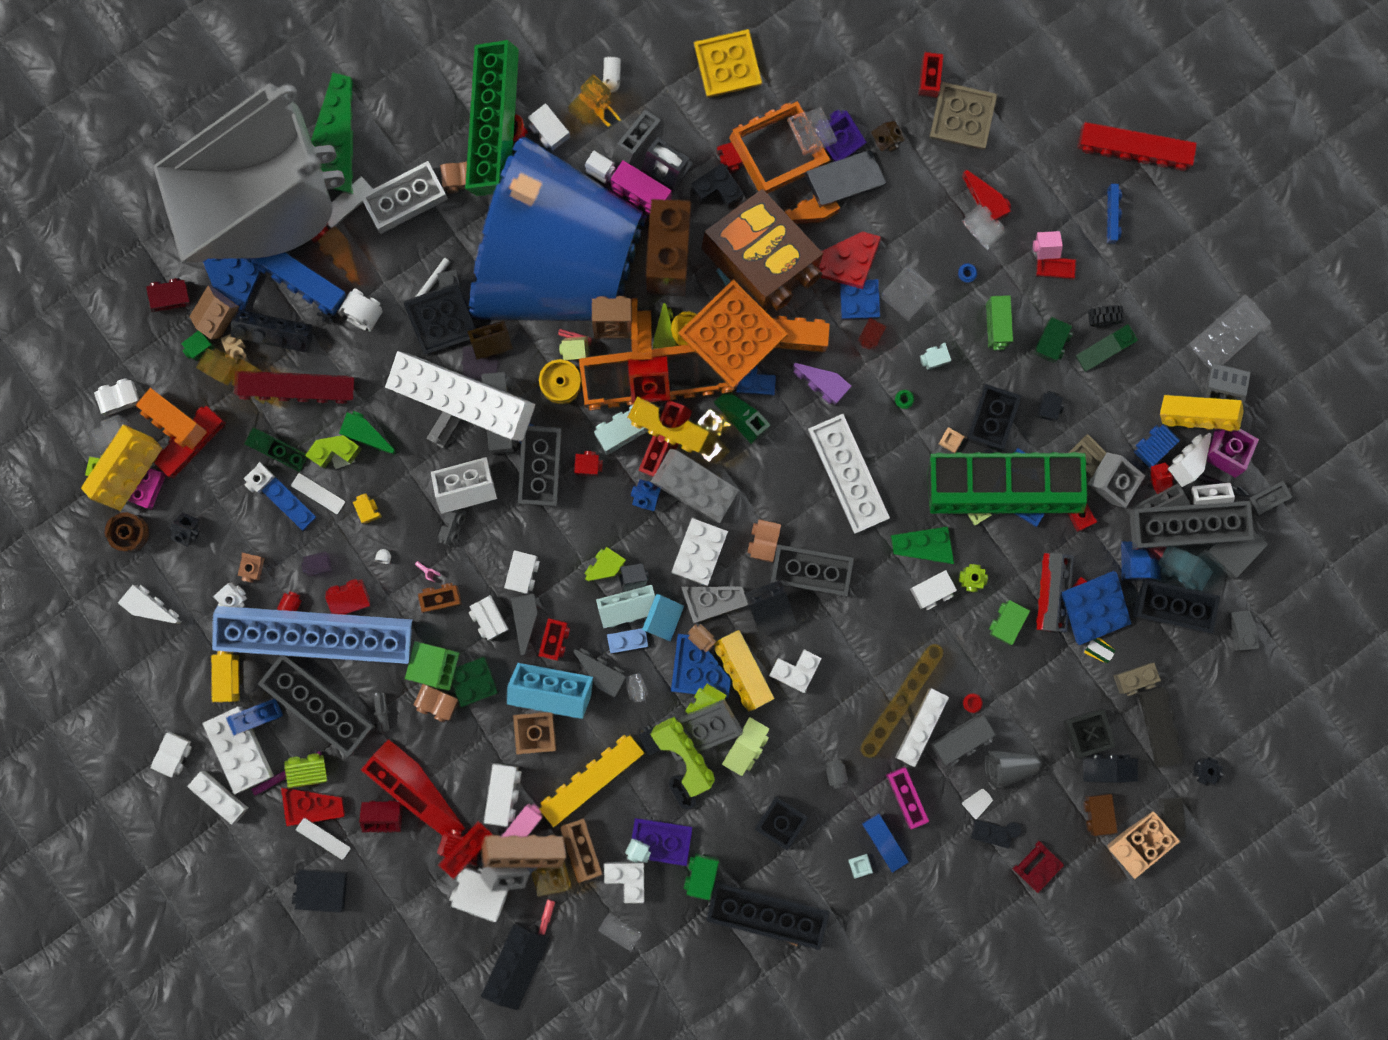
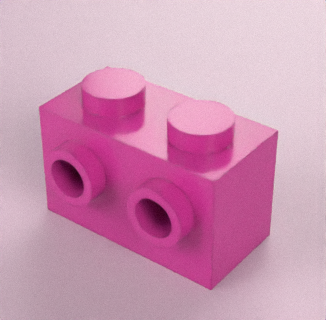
M149 468L128 501L152 510L166 474Z

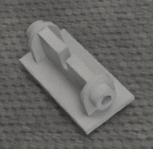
M443 411L427 439L443 448L461 418Z

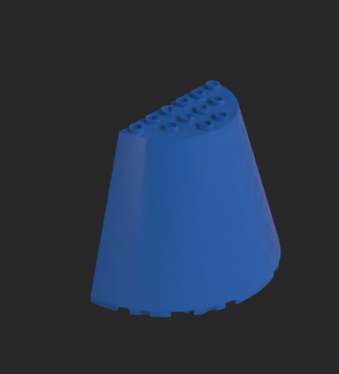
M520 137L513 147V150L516 151L515 155L508 156L505 167L502 170V179L500 184H497L482 232L484 236L482 244H479L474 266L477 282H472L469 301L471 308L469 313L474 320L592 321V299H596L599 296H605L608 299L624 296L625 284L623 283L624 280L628 281L631 272L629 264L634 262L636 255L635 244L639 245L642 235L640 227H644L647 216L639 208L526 137ZM520 173L542 183L532 206L510 196L512 192L509 189L513 178H518Z

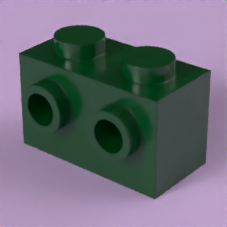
M1050 317L1033 354L1052 363H1055L1058 359L1061 360L1065 352L1063 346L1065 342L1068 343L1073 334L1070 331L1072 325Z

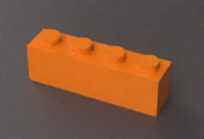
M149 388L136 404L142 410L140 414L147 420L152 418L151 423L159 429L164 427L165 429L162 432L171 439L175 436L176 439L174 441L183 448L187 445L193 450L207 433V431L152 388Z

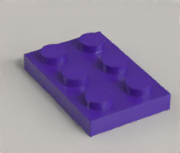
M635 818L632 838L650 846L648 851L651 854L648 860L687 866L692 833L691 826Z

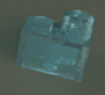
M1174 546L1167 547L1158 562L1163 574L1169 577L1173 575L1179 577L1178 580L1184 583L1186 588L1197 589L1201 592L1213 573L1201 558Z

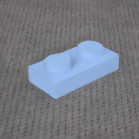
M641 628L607 634L610 654L648 647L646 631Z

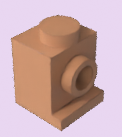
M242 553L238 576H242V581L253 583L254 579L260 580L265 558ZM248 565L252 566L250 572L246 570Z

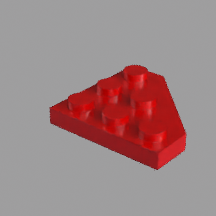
M861 232L821 251L823 257L819 266V270L822 272L820 278L863 289L880 244L881 236Z

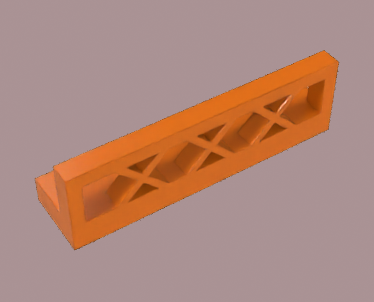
M632 298V360L652 359L651 311H638L637 298Z

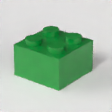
M695 853V857L690 858L688 870H691L690 877L686 876L684 883L687 895L710 900L719 862L718 858Z

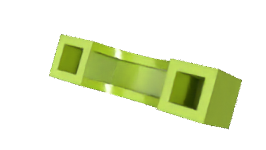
M672 717L656 725L651 732V736L660 750L676 752L686 763L687 772L681 782L689 795L693 797L711 789L715 780L713 772L707 768L702 755L694 748L693 741L685 734L682 724L675 717Z

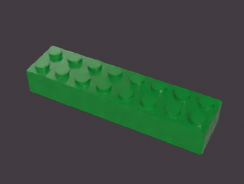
M509 40L478 44L474 48L465 189L475 196L494 194L497 184L501 182V173L508 156H512L519 49Z

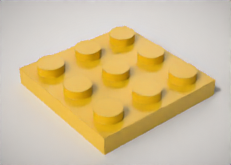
M749 29L694 42L707 98L762 85Z

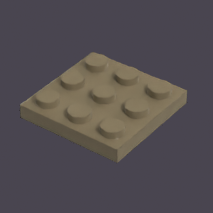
M942 82L929 138L985 150L997 94Z

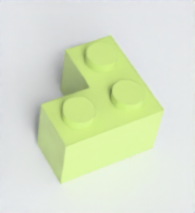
M750 717L742 728V735L737 737L722 765L743 776L746 770H751L755 763L753 758L758 759L762 752L760 746L764 747L769 739L766 736L769 728Z

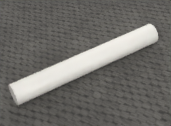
M444 258L416 297L430 291L438 280L437 274L443 273L450 264L448 259Z

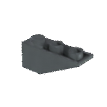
M582 648L579 651L575 649L573 652L589 676L593 677V682L597 688L616 697L626 678L623 675L624 671L615 666L613 669L607 667L606 664L608 662L599 657L596 660L589 657L591 653Z

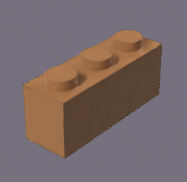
M584 819L561 826L562 836L578 883L602 875Z

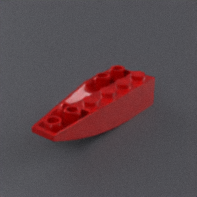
M390 739L376 751L361 769L391 796L442 836L444 830L449 832L451 829L460 832L464 831V825L421 766Z

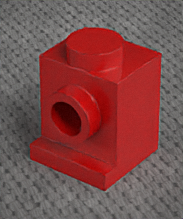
M730 142L717 147V155H722L719 156L720 162H723L729 173L740 170L739 167H742V160L733 143Z
M1166 462L1151 466V483L1157 494L1174 486L1173 480H1175V477L1169 471V466Z
M1086 504L1084 518H1081L1079 513H1068L1076 531H1080L1097 522L1088 504Z

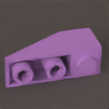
M795 363L792 367L794 369L793 373L800 379H806L809 382L807 385L815 392L818 390L823 395V400L828 404L833 403L836 405L851 388V385L837 373Z

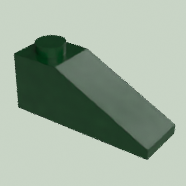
M1128 324L1075 357L1084 372L1133 345L1138 339Z

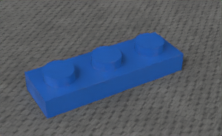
M1111 184L1108 187L1107 244H1115L1121 238V227H1118V220H1121L1122 210L1119 208L1122 190H1119V184Z
M276 477L262 490L302 531L317 518Z
M274 698L226 717L233 736L278 719L283 714Z

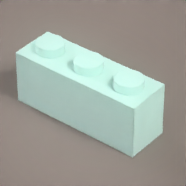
M652 585L596 599L603 628L615 627L618 624L634 622L637 619L647 617L655 598Z

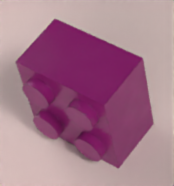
M1215 429L1210 441L1206 461L1236 478L1246 471L1259 439L1242 429L1232 431Z

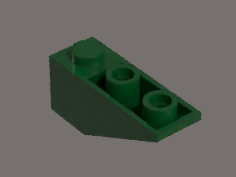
M725 393L713 402L750 444H753L763 436L771 426L756 409L731 393Z
M256 428L251 429L244 445L298 472L301 471L307 459L305 453Z

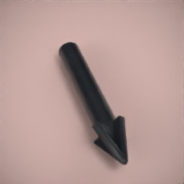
M1201 474L1196 479L1209 485L1225 483ZM1231 485L1234 496L1250 497L1240 486Z

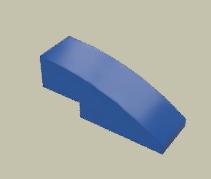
M879 813L862 823L892 873L908 863Z

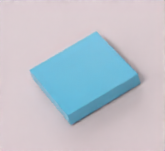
M656 594L642 630L671 641L684 605Z

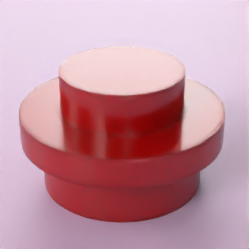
M968 694L963 700L965 710L970 713L978 712L982 708V699L977 694Z

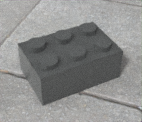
M978 714L929 745L942 765L952 766L960 761L959 757L962 755L969 756L977 751L975 747L979 745L985 746L992 742V737L995 736V733L984 715Z

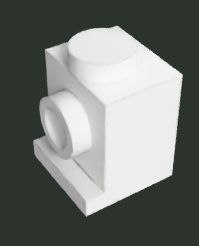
M259 462L244 478L246 481L244 485L252 493L256 491L260 494L275 476L264 464ZM257 475L260 476L259 482L254 481V478Z

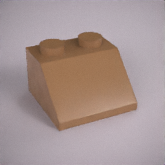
M208 285L189 317L197 330L210 339H218L224 334L239 306L211 285Z
M553 713L513 715L516 754L557 750Z

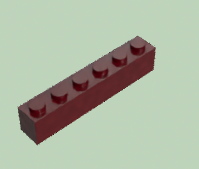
M235 371L234 394L239 396V399L251 400V396L259 397V400H271V397H278L279 401H290V398H297L299 402H309V399H317L316 402L328 403L329 399L336 400L335 403L346 404L347 400H353L354 377Z

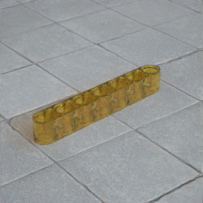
M931 644L924 649L862 741L860 752L863 756L872 758L877 755L941 660L943 649L940 645ZM932 647L938 650L936 658L929 656V650ZM921 663L927 665L928 670L925 674H920L918 671V666ZM911 679L917 683L915 690H910L907 687V683ZM900 695L906 698L904 706H899L896 702L897 697ZM889 711L895 713V720L893 722L886 720V713ZM878 727L883 728L885 731L882 738L875 736V730ZM868 743L874 746V751L871 754L864 752V746Z

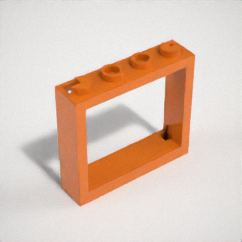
M798 101L792 104L786 103L777 111L775 109L770 110L760 119L755 117L745 126L742 124L738 125L737 128L732 129L733 132L729 137L758 192L763 189L769 194L805 177L804 173L806 171L827 165L830 161ZM791 115L815 159L765 182L741 138Z

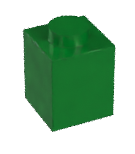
M199 330L181 343L184 347L183 353L188 359L192 358L195 361H198L215 348L207 336Z

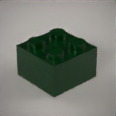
M486 657L455 668L452 684L461 707L499 694Z

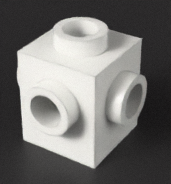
M232 582L227 583L213 596L219 602L218 606L243 608L245 606L243 602L247 599L244 596L246 594L240 586L236 587Z

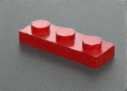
M478 821L438 866L454 879L482 849L485 837L493 834Z

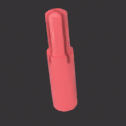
M560 329L558 335L566 338L587 337ZM588 337V345L590 346L592 338Z
M547 899L539 934L545 935L555 905L553 900Z

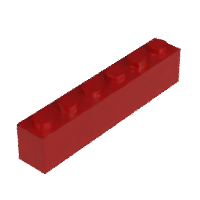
M1084 122L1081 127L1077 149H1081L1084 153L1098 152L1105 157H1112L1114 155L1119 156L1122 160L1135 159L1142 164H1149L1151 162L1157 163L1159 167L1173 166L1176 170L1186 171L1193 165L1197 143Z

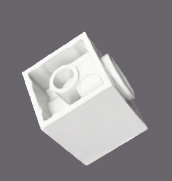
M467 866L457 877L456 882H459L458 888L456 887L452 891L450 901L453 902L451 906L496 922L499 919L509 890L491 892L480 877L483 868L477 869Z

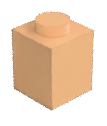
M520 173L518 178H513L509 189L512 190L510 196L532 206L542 183Z

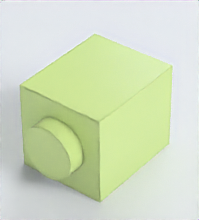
M588 337L565 338L562 340L559 350L560 354L563 355V360L587 358L589 356Z

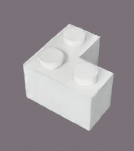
M806 650L802 651L795 666L777 658L769 676L805 693L822 658Z
M605 862L604 884L624 883V903H644V862Z

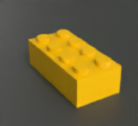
M123 424L81 489L91 500L121 511L162 450V447L153 437Z

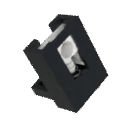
M657 137L647 150L641 172L669 188L671 194H673L681 184L684 176L691 169L693 162L681 152L678 153L667 146L666 142Z

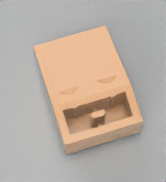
M1153 811L1122 832L1107 847L1133 878L1136 879L1180 841Z

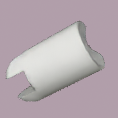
M604 58L602 86L608 92H615L619 88L620 58Z

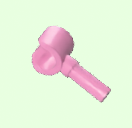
M419 561L415 563L418 568L424 571L426 579L436 583L433 580V575L441 576L439 572L426 568Z

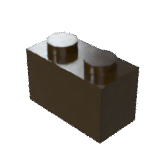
M504 320L468 331L476 360L513 349Z

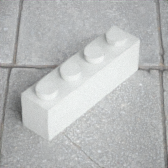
M932 688L928 689L895 758L915 767L949 698L948 696Z

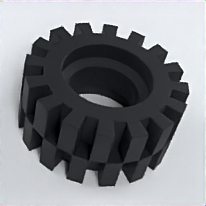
M1102 306L1088 310L1090 327L1113 326L1124 322L1123 306Z

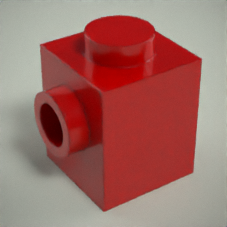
M584 451V454H576L574 473L575 475L598 476V472H602L603 460H599V455H595L596 452Z

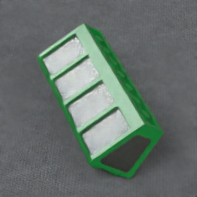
M958 452L955 454L935 453L930 455L927 472L930 514L1084 513L1087 504L1085 453L977 452L974 454H963Z

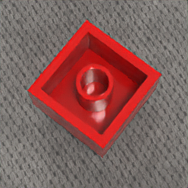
M667 356L652 357V359H628L632 403L635 402L637 397L648 402L670 400Z

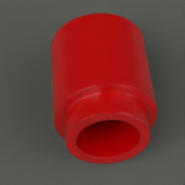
M289 591L288 594L284 593L277 610L297 611L302 602L299 599L300 595Z

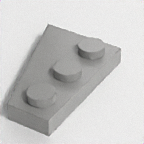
M681 587L693 623L748 605L742 587Z

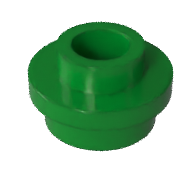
M901 390L895 396V403L901 409H908L914 403V396L908 390ZM901 397H907L908 402L903 403Z

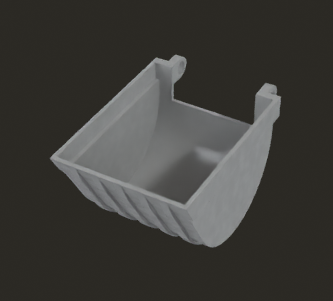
M271 83L267 84L153 165L181 262H203L206 259L260 258L277 255L308 242L320 233L329 222L332 214V203L327 189L340 187L344 184L345 179L341 171L323 172L320 169V164L331 162L336 158V152L333 146L314 147L311 143L302 112L293 102L298 97L296 88L293 85H284L278 88Z

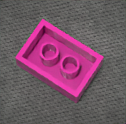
M623 160L610 179L611 187L616 195L627 197L630 199L629 202L636 207L640 205L646 209L645 212L650 215L651 199H672L669 188Z

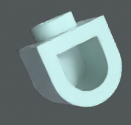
M632 838L625 852L628 855L627 859L638 863V861L646 863L651 854L648 851L650 846Z

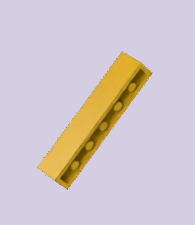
M624 734L616 741L618 745L615 748L611 749L608 747L601 753L602 758L599 761L592 760L586 765L587 770L583 774L580 771L570 778L573 781L568 786L563 784L556 790V796L552 799L548 796L540 803L542 805L540 808L541 813L553 827L644 754V751L631 735L626 737Z

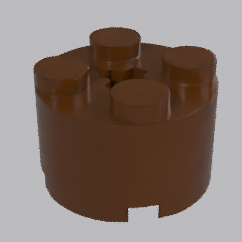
M122 512L108 520L105 526V537L114 549L123 552H135L141 550L146 544L149 537V527L141 517ZM124 531H130L129 535L124 534Z

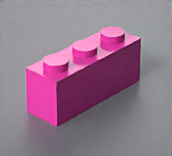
M901 767L886 774L908 827L913 829L929 822L906 767Z

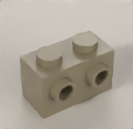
M1147 663L1113 675L1119 693H1126L1127 696L1138 693L1137 689L1145 687V690L1156 687V682L1161 681L1155 663Z

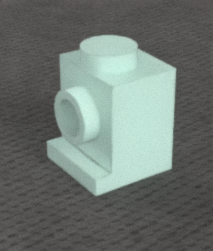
M946 343L941 344L939 349L937 346L931 347L926 350L927 353L920 356L923 367L926 366L927 370L951 362Z

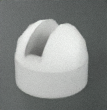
M386 549L379 550L375 561L382 564H390V552Z

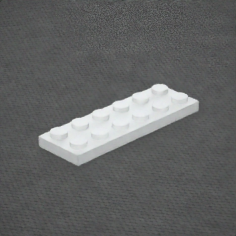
M844 414L809 428V434L854 534L890 519Z

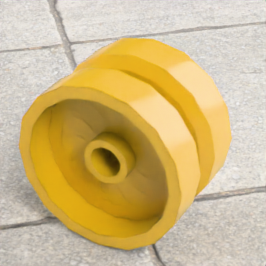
M558 359L550 361L543 367L539 375L540 389L546 399L552 403L560 405L570 403L581 392L580 372L574 364L567 360ZM558 379H562V381L564 382L562 384H558Z

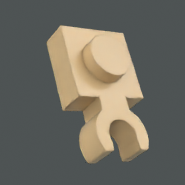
M231 334L221 338L228 356L230 355L234 363L237 362L236 357L238 355L246 358V353L243 350L245 348L243 339L233 338Z

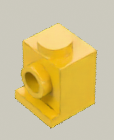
M367 493L356 497L357 500L353 504L362 524L365 525L382 517L379 512H375L378 509L374 499L370 500Z

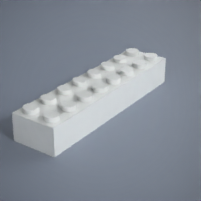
M397 351L385 388L475 425L519 441L524 439L535 407L534 403L412 354Z

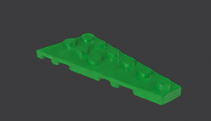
M332 73L311 143L314 147L325 145L334 147L336 158L331 162L320 164V169L323 172L341 171L345 182L340 187L332 189L353 195L352 78Z

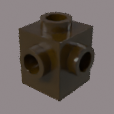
M896 121L885 122L871 132L881 152L888 150L893 152L899 149V144L905 141Z

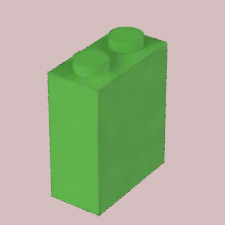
M991 296L986 302L988 348H994V351H1003L1013 342L1011 296Z
M415 641L405 679L450 691L459 652Z

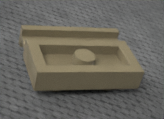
M1088 434L1068 452L1085 453L1086 474L1090 478H1092L1106 455V452Z

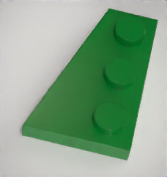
M948 526L890 536L893 555L954 564Z

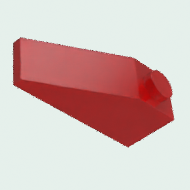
M969 170L964 171L962 177L987 224L990 225L1008 216L1011 212V205L1008 199H1004L1001 193Z

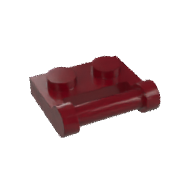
M1040 841L1035 844L1036 847L1018 866L1015 865L1012 868L1036 893L1064 866ZM1042 852L1045 856L1028 874H1025L1024 870Z

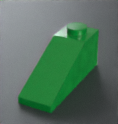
M355 411L352 414L346 413L339 432L340 435L396 455L395 449L363 418V414Z

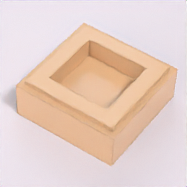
M948 427L938 445L955 454L965 436Z

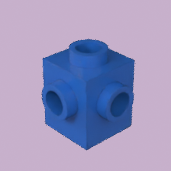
M640 479L638 485L633 486L631 497H634L632 505L655 511L661 488L650 481Z

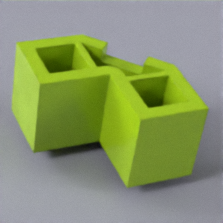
M344 435L316 440L305 456L325 469L335 454L352 464L362 448Z

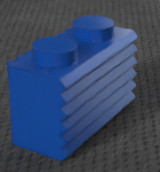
M1165 424L1160 427L1158 425L1153 427L1149 431L1151 435L1147 439L1142 438L1135 445L1137 449L1134 453L1149 468L1154 466L1180 441Z

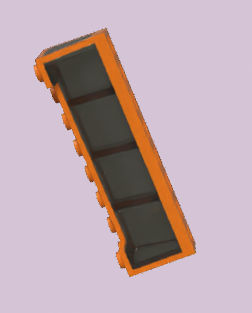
M689 345L652 349V357L667 356L670 401L676 400V396L683 395L684 399L694 398L695 394L703 393V396L714 395V391H722V394L732 393L738 386L737 384L732 389ZM632 352L579 358L585 408H589V411L600 410L601 406L608 405V408L620 407L619 404L627 403V406L634 404L631 399L628 359H632Z

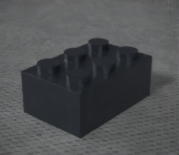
M985 383L982 386L965 441L1001 453L1005 448L1022 396Z

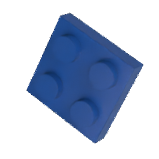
M878 279L866 280L863 289L840 283L841 320L880 318Z

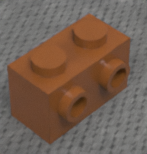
M448 583L441 585L442 588L434 590V587L422 589L423 593H418L421 612L429 613L462 605L458 586Z

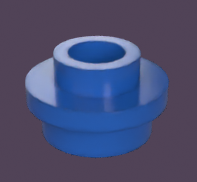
M963 264L958 270V276L963 282H972L977 277V269L972 264ZM964 271H970L971 276H965Z

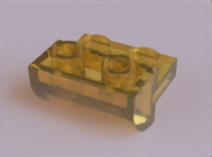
M565 861L562 867H538L531 873L538 897L572 888Z

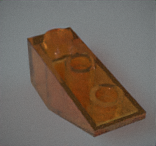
M334 225L318 240L321 244L319 249L326 256L330 254L334 258L333 264L339 270L343 268L347 272L345 276L352 284L356 281L360 285L361 280L351 244Z

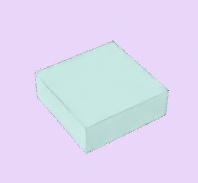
M867 854L848 859L854 879L873 873Z

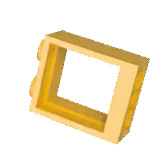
M217 651V655H211L212 702L240 701L239 655H233V652Z

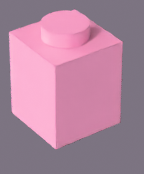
M1060 231L1038 232L1036 240H1033V251L1037 252V258H1061L1063 245Z

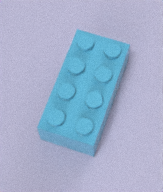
M517 663L507 688V704L583 719L592 695L593 677Z

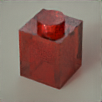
M869 318L858 339L861 342L860 345L868 350L871 348L875 349L887 326Z

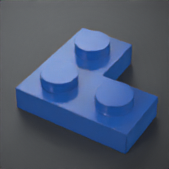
M756 366L738 383L736 393L775 395L776 376L757 374Z

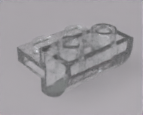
M822 107L809 112L804 111L787 119L804 156L817 153L820 149L837 142Z
M979 204L961 223L988 250L1004 236L1005 227L999 220L995 221L991 217L992 213L986 206L982 207Z

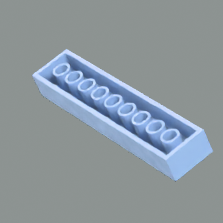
M217 606L213 613L212 650L408 664L411 652L412 619Z

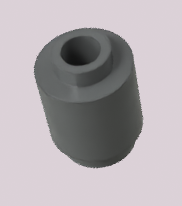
M842 759L826 762L829 786L833 785L834 789L845 787L848 777L845 764H842Z

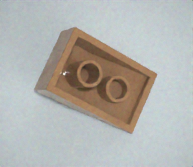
M599 296L596 299H592L594 339L632 338L631 298L618 296L616 299H608L605 296Z

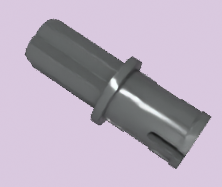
M385 693L374 694L376 710L374 715H376L377 731H389L388 713L390 712L387 711Z

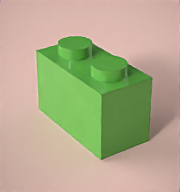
M1010 600L1006 601V603L1002 602L998 609L1000 615L997 620L994 619L989 627V630H991L989 635L1008 645H1013L1030 611Z

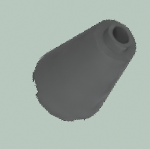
M992 750L988 751L989 755L985 756L986 776H990L991 781L988 783L995 790L1038 774L1041 769L1040 759L1033 754Z

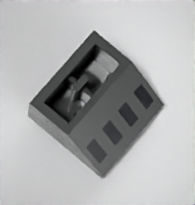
M1212 362L1202 398L1242 400V405H1244L1250 371Z

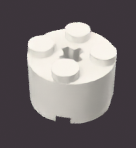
M353 289L352 292L348 293L338 313L341 316L344 314L348 316L347 321L362 330L368 328V331L371 332L383 312L379 306L380 302L374 298L367 299L361 291Z

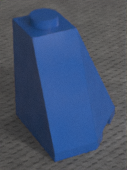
M1121 542L1122 580H1161V561L1147 548L1133 549L1132 542Z

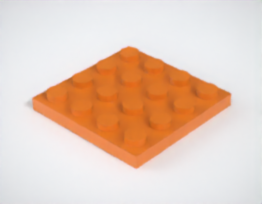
M732 280L678 332V335L733 389L788 333Z

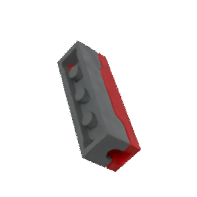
M1044 553L1040 580V598L1038 600L1037 630L1067 633L1068 613L1062 592L1071 589L1074 556Z

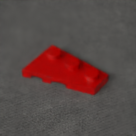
M281 788L286 826L300 824L304 818L310 822L345 817L343 797Z

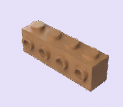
M491 835L485 837L482 845L484 868L562 867L566 858L563 837H556L554 835L547 837H537L535 835L528 837H518L516 835L499 837Z

